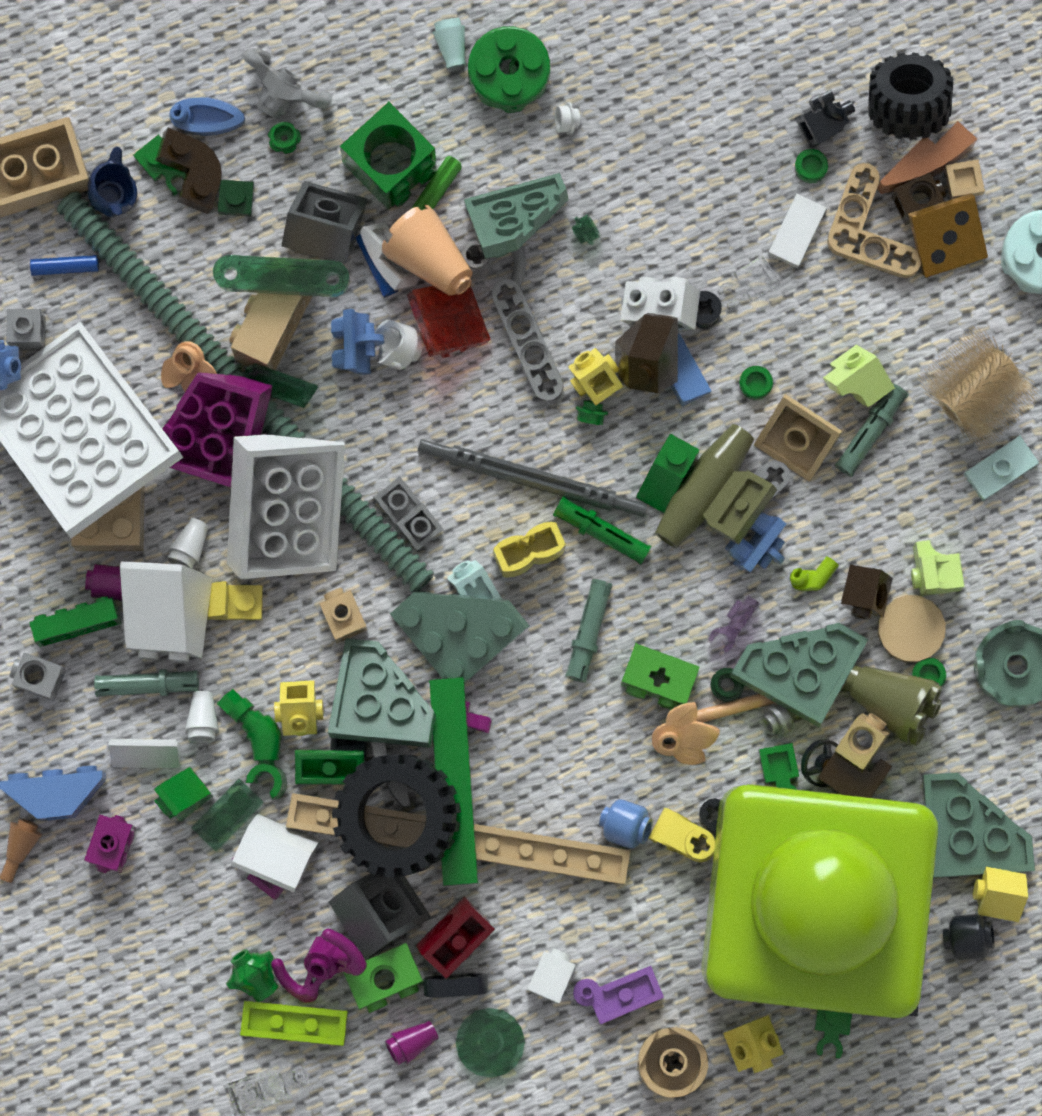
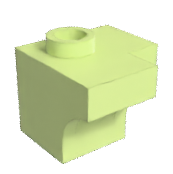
M855 345L831 362L830 365L833 371L823 377L831 390L841 396L851 393L858 402L868 408L895 389L877 356L858 345Z
M930 540L919 541L914 544L913 552L916 568L911 569V580L913 588H919L920 596L958 592L965 587L959 553L941 554L932 547Z

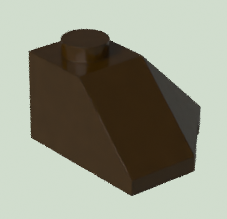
M646 313L615 341V363L620 370L615 374L629 389L659 394L678 382V317Z

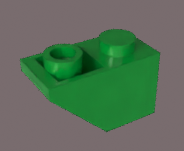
M191 767L186 768L154 788V791L159 796L154 800L158 807L170 820L175 816L181 822L213 797L212 793Z

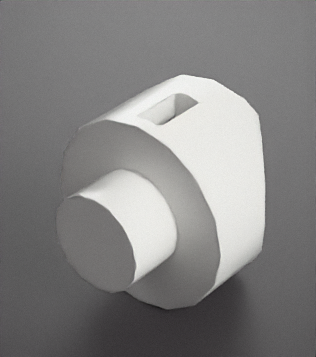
M385 320L377 327L376 334L384 335V344L378 346L379 361L377 363L402 370L411 362H416L422 352V344L418 341L417 332L413 327L392 320Z

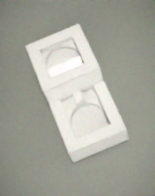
M385 223L362 227L360 234L367 252L387 283L394 290L416 286L420 279L419 277L390 261L382 253L383 240L388 243L392 237V234L389 232L390 228Z

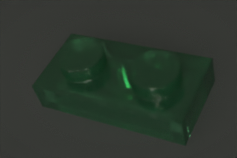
M238 779L191 828L217 852L264 802L241 779Z

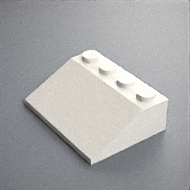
M276 435L234 437L227 565L240 579L336 571L345 444L343 442Z

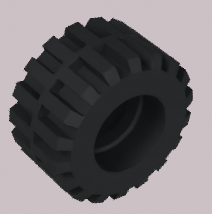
M912 52V55L899 53L897 57L889 56L885 58V63L879 62L875 66V71L871 72L869 81L868 115L870 120H873V125L877 129L883 128L882 133L888 136L893 134L895 138L901 140L903 137L909 138V140H917V137L925 139L930 137L931 133L937 134L940 132L942 126L948 124L952 112L954 82L950 70L944 68V63L940 60L934 61L932 56L927 54L920 56L919 53Z

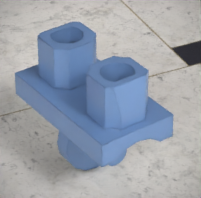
M354 309L343 310V317L331 321L333 337L344 339V349L335 350L332 353V366L339 370L351 371L360 375L371 374L370 357H375V346L384 344V335L375 334L374 323H369L368 314L357 313Z
M762 512L750 528L755 532V535L749 542L743 538L739 545L731 540L726 545L725 549L735 559L733 565L740 570L744 569L748 572H751L756 564L766 569L772 560L781 565L785 558L779 553V550L785 542L777 536L787 523L779 517L769 516Z

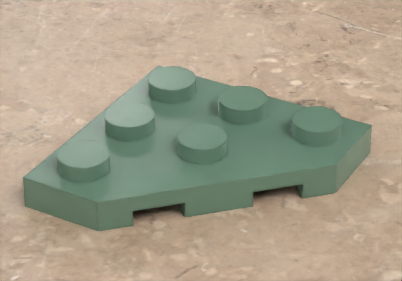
M560 173L470 197L464 199V203L484 258L487 259L503 257L509 252L518 250L569 198Z
M426 591L413 592L390 613L443 679L464 677L465 684L530 627L509 600H492L455 594H434Z
M835 623L809 632L806 630L781 636L779 639L764 643L749 644L730 677L806 721L820 727L869 639L841 623Z
M346 638L327 732L329 737L430 748L436 719L434 710L421 697L414 685L390 658L379 641Z
M958 772L922 775L924 806L933 812L938 822L933 878L983 875L986 867L1017 873L1035 871L1032 836L1008 818L985 795L983 796L972 787Z

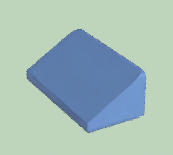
M679 333L678 382L673 384L671 388L681 406L684 407L712 391Z

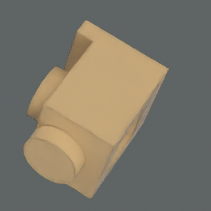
M338 588L324 595L325 601L319 604L336 644L344 641L346 638L349 639L368 631L351 590L344 593L342 588ZM338 607H346L348 609L347 616L344 618L337 617L335 611Z

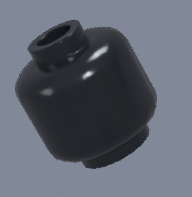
M978 913L953 916L950 919L949 928L943 929L944 948L951 949L953 956L957 960L985 958L989 953V949L995 948L992 921H986L985 917L978 915Z

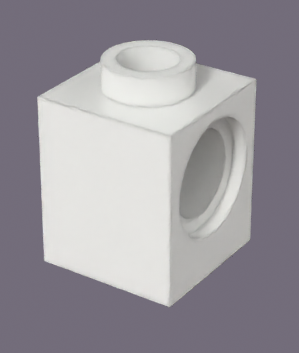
M555 948L552 949L551 954L544 951L527 991L559 1004L576 966L570 962L572 956Z

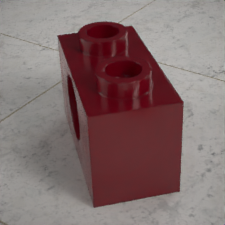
M464 896L416 944V947L421 955L447 979L495 928Z

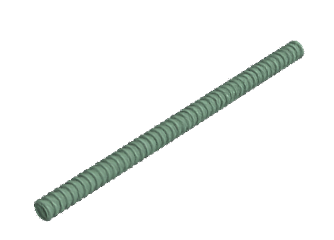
M79 191L72 192L63 198L57 208L59 215L64 214V220L71 222L72 229H78V235L85 237L87 245L92 244L91 248L94 252H99V258L101 260L106 259V265L113 267L112 271L114 274H120V280L127 282L126 286L128 289H134L133 294L136 297H141L140 301L142 304H148L147 309L150 312H155L154 316L156 319H162L161 324L164 327H169L168 331L170 334H176L175 339L178 342L191 341L197 344L203 351L205 360L214 367L217 374L249 377L247 371H241L242 366L240 364L234 363L235 358L233 356L228 357V351L220 348L221 343L219 341L214 342V336L206 333L207 328L199 326L200 321L197 318H192L193 313L185 311L186 306L183 303H178L179 298L171 296L172 291L169 288H164L165 283L157 281L158 276L155 273H150L151 268L143 266L144 261L141 258L137 259V253L129 251L130 246L123 244V238L121 236L116 237V231L109 229V223L107 221L102 222L103 218L100 214H95V208L93 206L88 207L89 202L86 199H81L82 195ZM269 401L262 433L267 432V435L305 438V433H299V427L296 424H291V418L284 417V411L277 409V403ZM343 478L340 516L346 517L345 522L347 524H353L352 529L354 532H360L359 537L361 539H367V546L375 548L373 550L374 553L382 556V562L387 561L389 563L388 568L396 571L395 576L397 578H403L402 583L410 586L409 591L411 593L420 591L433 578L434 572L426 569L427 564L425 562L420 563L418 561L420 557L417 554L413 555L411 553L412 548L404 546L405 541L397 538L398 533L396 531L391 532L389 523L384 524V518L382 516L377 517L375 508L370 509V503L367 500L363 502L361 493L356 494L354 492L355 487L353 485L348 486L347 478Z

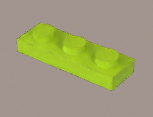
M244 1001L240 1036L344 1046L348 1011Z

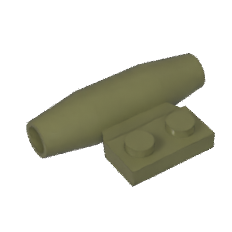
M732 424L701 455L681 483L677 492L672 496L655 531L657 537L677 549L706 520L713 531L738 545L777 491L772 483L748 470L739 471L754 441L750 433L742 427Z

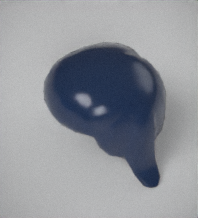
M116 146L112 149L108 161L99 164L93 169L87 184V194L91 205L97 211L111 218L130 211L137 200L136 183L130 175V170L122 163V149Z

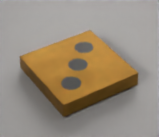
M972 193L908 214L916 250L921 261V271L925 278L988 258L977 204Z

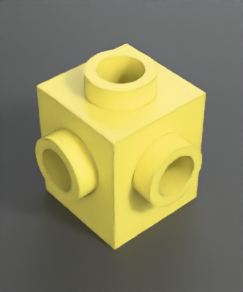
M596 348L581 353L576 357L574 363L568 366L574 375V378L569 381L580 397L587 394L595 406L623 387L615 374L620 370L609 354L603 357Z
M314 680L280 682V702H274L275 722H282L283 736L317 734V720H324L323 699L316 700Z
M769 1015L723 1033L738 1072L752 1067L755 1074L773 1067L771 1059L784 1055Z

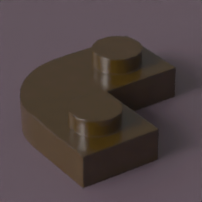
M168 127L163 133L155 161L186 173L177 202L209 214L213 208L222 176L219 159L214 151L202 141Z

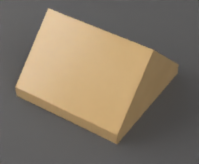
M785 394L754 443V446L775 460L784 463L789 469L810 482L839 439L842 430Z

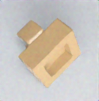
M979 159L945 166L944 170L950 200L971 193L974 196L984 194L985 188Z

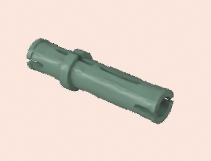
M893 383L895 389L882 397L876 406H872L869 409V417L854 436L840 459L835 463L834 466L847 476H854L855 471L872 449L886 426L890 427L893 424V416L909 396L900 386Z
M592 579L579 631L576 640H572L571 643L573 651L565 677L568 679L586 683L593 654H596L598 650L596 642L613 586L611 583L599 579Z
M160 669L159 673L95 675L94 688L97 689L95 695L100 697L160 693V696H168L169 693L199 691V678H197L199 673L198 670L168 672L167 669Z

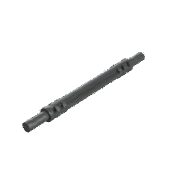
M421 439L417 452L448 460L449 464L453 466L456 465L477 473L480 472L555 495L564 496L584 504L604 508L608 511L614 508L644 517L648 504L617 496L616 491L561 477L481 452H475L471 449L461 448L457 445H454L452 448Z

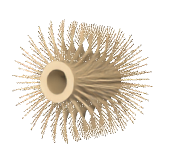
M970 331L969 333L977 340L976 342L971 337L976 345L970 340L973 346L969 342L968 344L972 349L968 345L969 349L964 346L967 351L964 350L965 353L962 351L959 353L962 358L958 356L960 359L958 362L952 358L955 361L953 365L944 357L950 364L949 366L946 363L947 368L942 363L945 369L940 365L946 374L944 375V372L939 368L941 372L938 370L937 372L941 376L936 373V375L933 374L935 377L933 380L928 377L933 385L932 387L928 386L931 388L929 390L935 395L934 397L938 399L936 401L939 404L936 405L940 406L943 410L938 412H945L948 419L950 418L959 427L962 426L966 434V430L971 428L980 439L978 435L981 433L986 437L982 433L983 430H986L994 438L987 428L990 431L989 426L994 431L995 429L992 425L997 430L998 428L990 419L992 418L993 422L998 426L996 422L999 424L1000 422L996 418L1001 421V419L1004 420L1002 417L1004 414H1010L1006 408L1009 410L1011 408L1020 416L1013 409L1015 406L1012 402L1020 411L1024 412L1016 402L1024 409L1017 399L1022 403L1019 399L1020 397L1025 402L1021 397L1022 395L1028 401L1022 392L1027 397L1028 395L1025 392L1029 395L1030 393L1025 389L1027 386L1020 378V375H1022L1018 371L1020 369L1015 366V364L1020 363H1013L1004 354L1003 344L1002 351L999 350L998 346L996 349L993 343L989 345L985 341L986 344L984 345L982 339L974 332L979 338L978 340Z

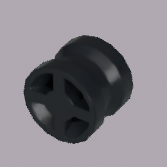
M709 291L700 292L696 327L699 329L713 327L720 318L722 304L714 293Z

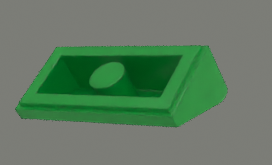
M295 750V784L345 785L342 782L348 774H353L356 771L355 767L364 762V751Z

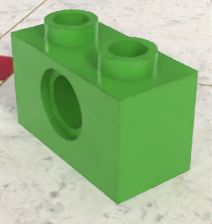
M407 943L366 960L367 967L359 976L343 972L359 1010L367 1008L369 1013L387 1006L386 999L399 994L400 999L419 992L418 985L424 982ZM382 970L391 971L395 977L393 986L386 990L379 989L375 983L376 975Z

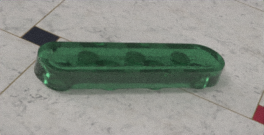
M226 255L219 258L213 267V277L216 284L221 289L231 292L337 297L345 293L350 284L347 268L342 263L331 260ZM229 270H235L237 276L232 280H228L225 278V273ZM334 275L339 278V282L332 286L327 283V279Z

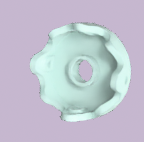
M1042 210L1032 211L1015 221L1008 230L1002 245L1001 265L1004 273L1011 276L1019 288L1027 293L1042 294V258L1036 252V246L1042 243Z

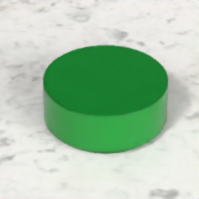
M817 149L802 151L795 161L796 175L807 183L819 182L825 177L828 170L827 157Z
M762 366L748 367L743 371L739 380L740 391L751 400L765 398L769 395L773 386L771 373Z
M927 658L915 664L911 675L934 680L940 686H943L946 680V669L939 660Z

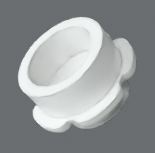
M566 102L565 106L556 107L554 119L557 132H567V135H572L574 130L580 126L579 110L572 108L570 102Z

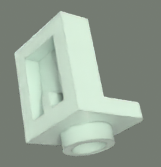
M476 560L460 563L453 569V574L447 577L459 595L492 600L502 599L485 569Z

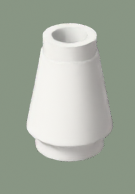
M191 518L190 522L168 548L169 555L167 560L171 564L184 565L191 569L194 565H198L209 526L201 520Z
M193 692L185 732L188 734V741L211 743L215 741V734L219 733L212 692Z

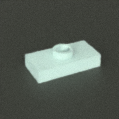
M1018 436L967 470L964 475L981 500L985 501L1037 466L1039 461L1022 437Z

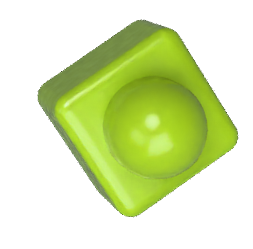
M752 784L736 786L728 790L721 798L718 809L701 965L702 976L710 989L716 995L730 1000L886 1018H903L910 1015L917 1008L922 991L938 838V822L933 812L926 806L918 803Z

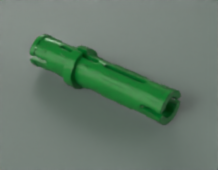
M562 497L553 516L579 529V534L584 536L586 533L638 562V564L641 565L652 547L651 545L645 544L596 516V511L592 509L587 511L567 500L566 497Z

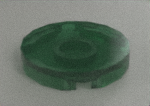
M494 1008L477 1010L465 1018L458 1029L456 1039L458 1057L465 1067L478 1076L489 1078L505 1075L515 1068L523 1056L525 1044L522 1028L516 1019L504 1010Z

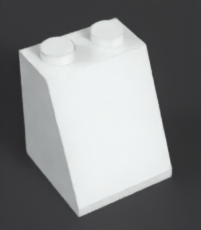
M121 561L120 575L126 649L138 652V658L156 661L159 655H167L170 661L184 663L189 662V657L202 658L212 577L179 564Z

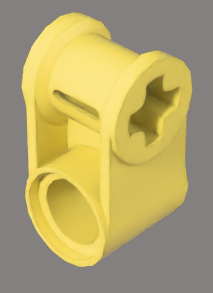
M663 808L648 839L654 843L659 842L667 846L668 850L677 852L692 861L700 863L710 860L714 855L715 847L713 835L684 816L668 808ZM703 837L706 839V846L709 850H701L699 854H696L694 852V845L691 842L693 840L699 841Z

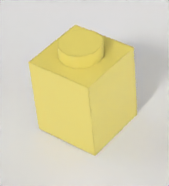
M986 867L982 879H977L973 888V899L978 902V915L1019 922L1028 899L1026 874Z

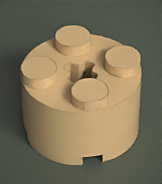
M669 1027L656 1031L643 1042L637 1057V1069L642 1082L653 1093L667 1098H679L692 1093L703 1083L708 1071V1056L704 1045L695 1034L683 1028ZM676 1053L679 1055L678 1062L682 1066L680 1070L673 1069L670 1073L666 1070L667 1063L663 1059L665 1056L671 1057Z

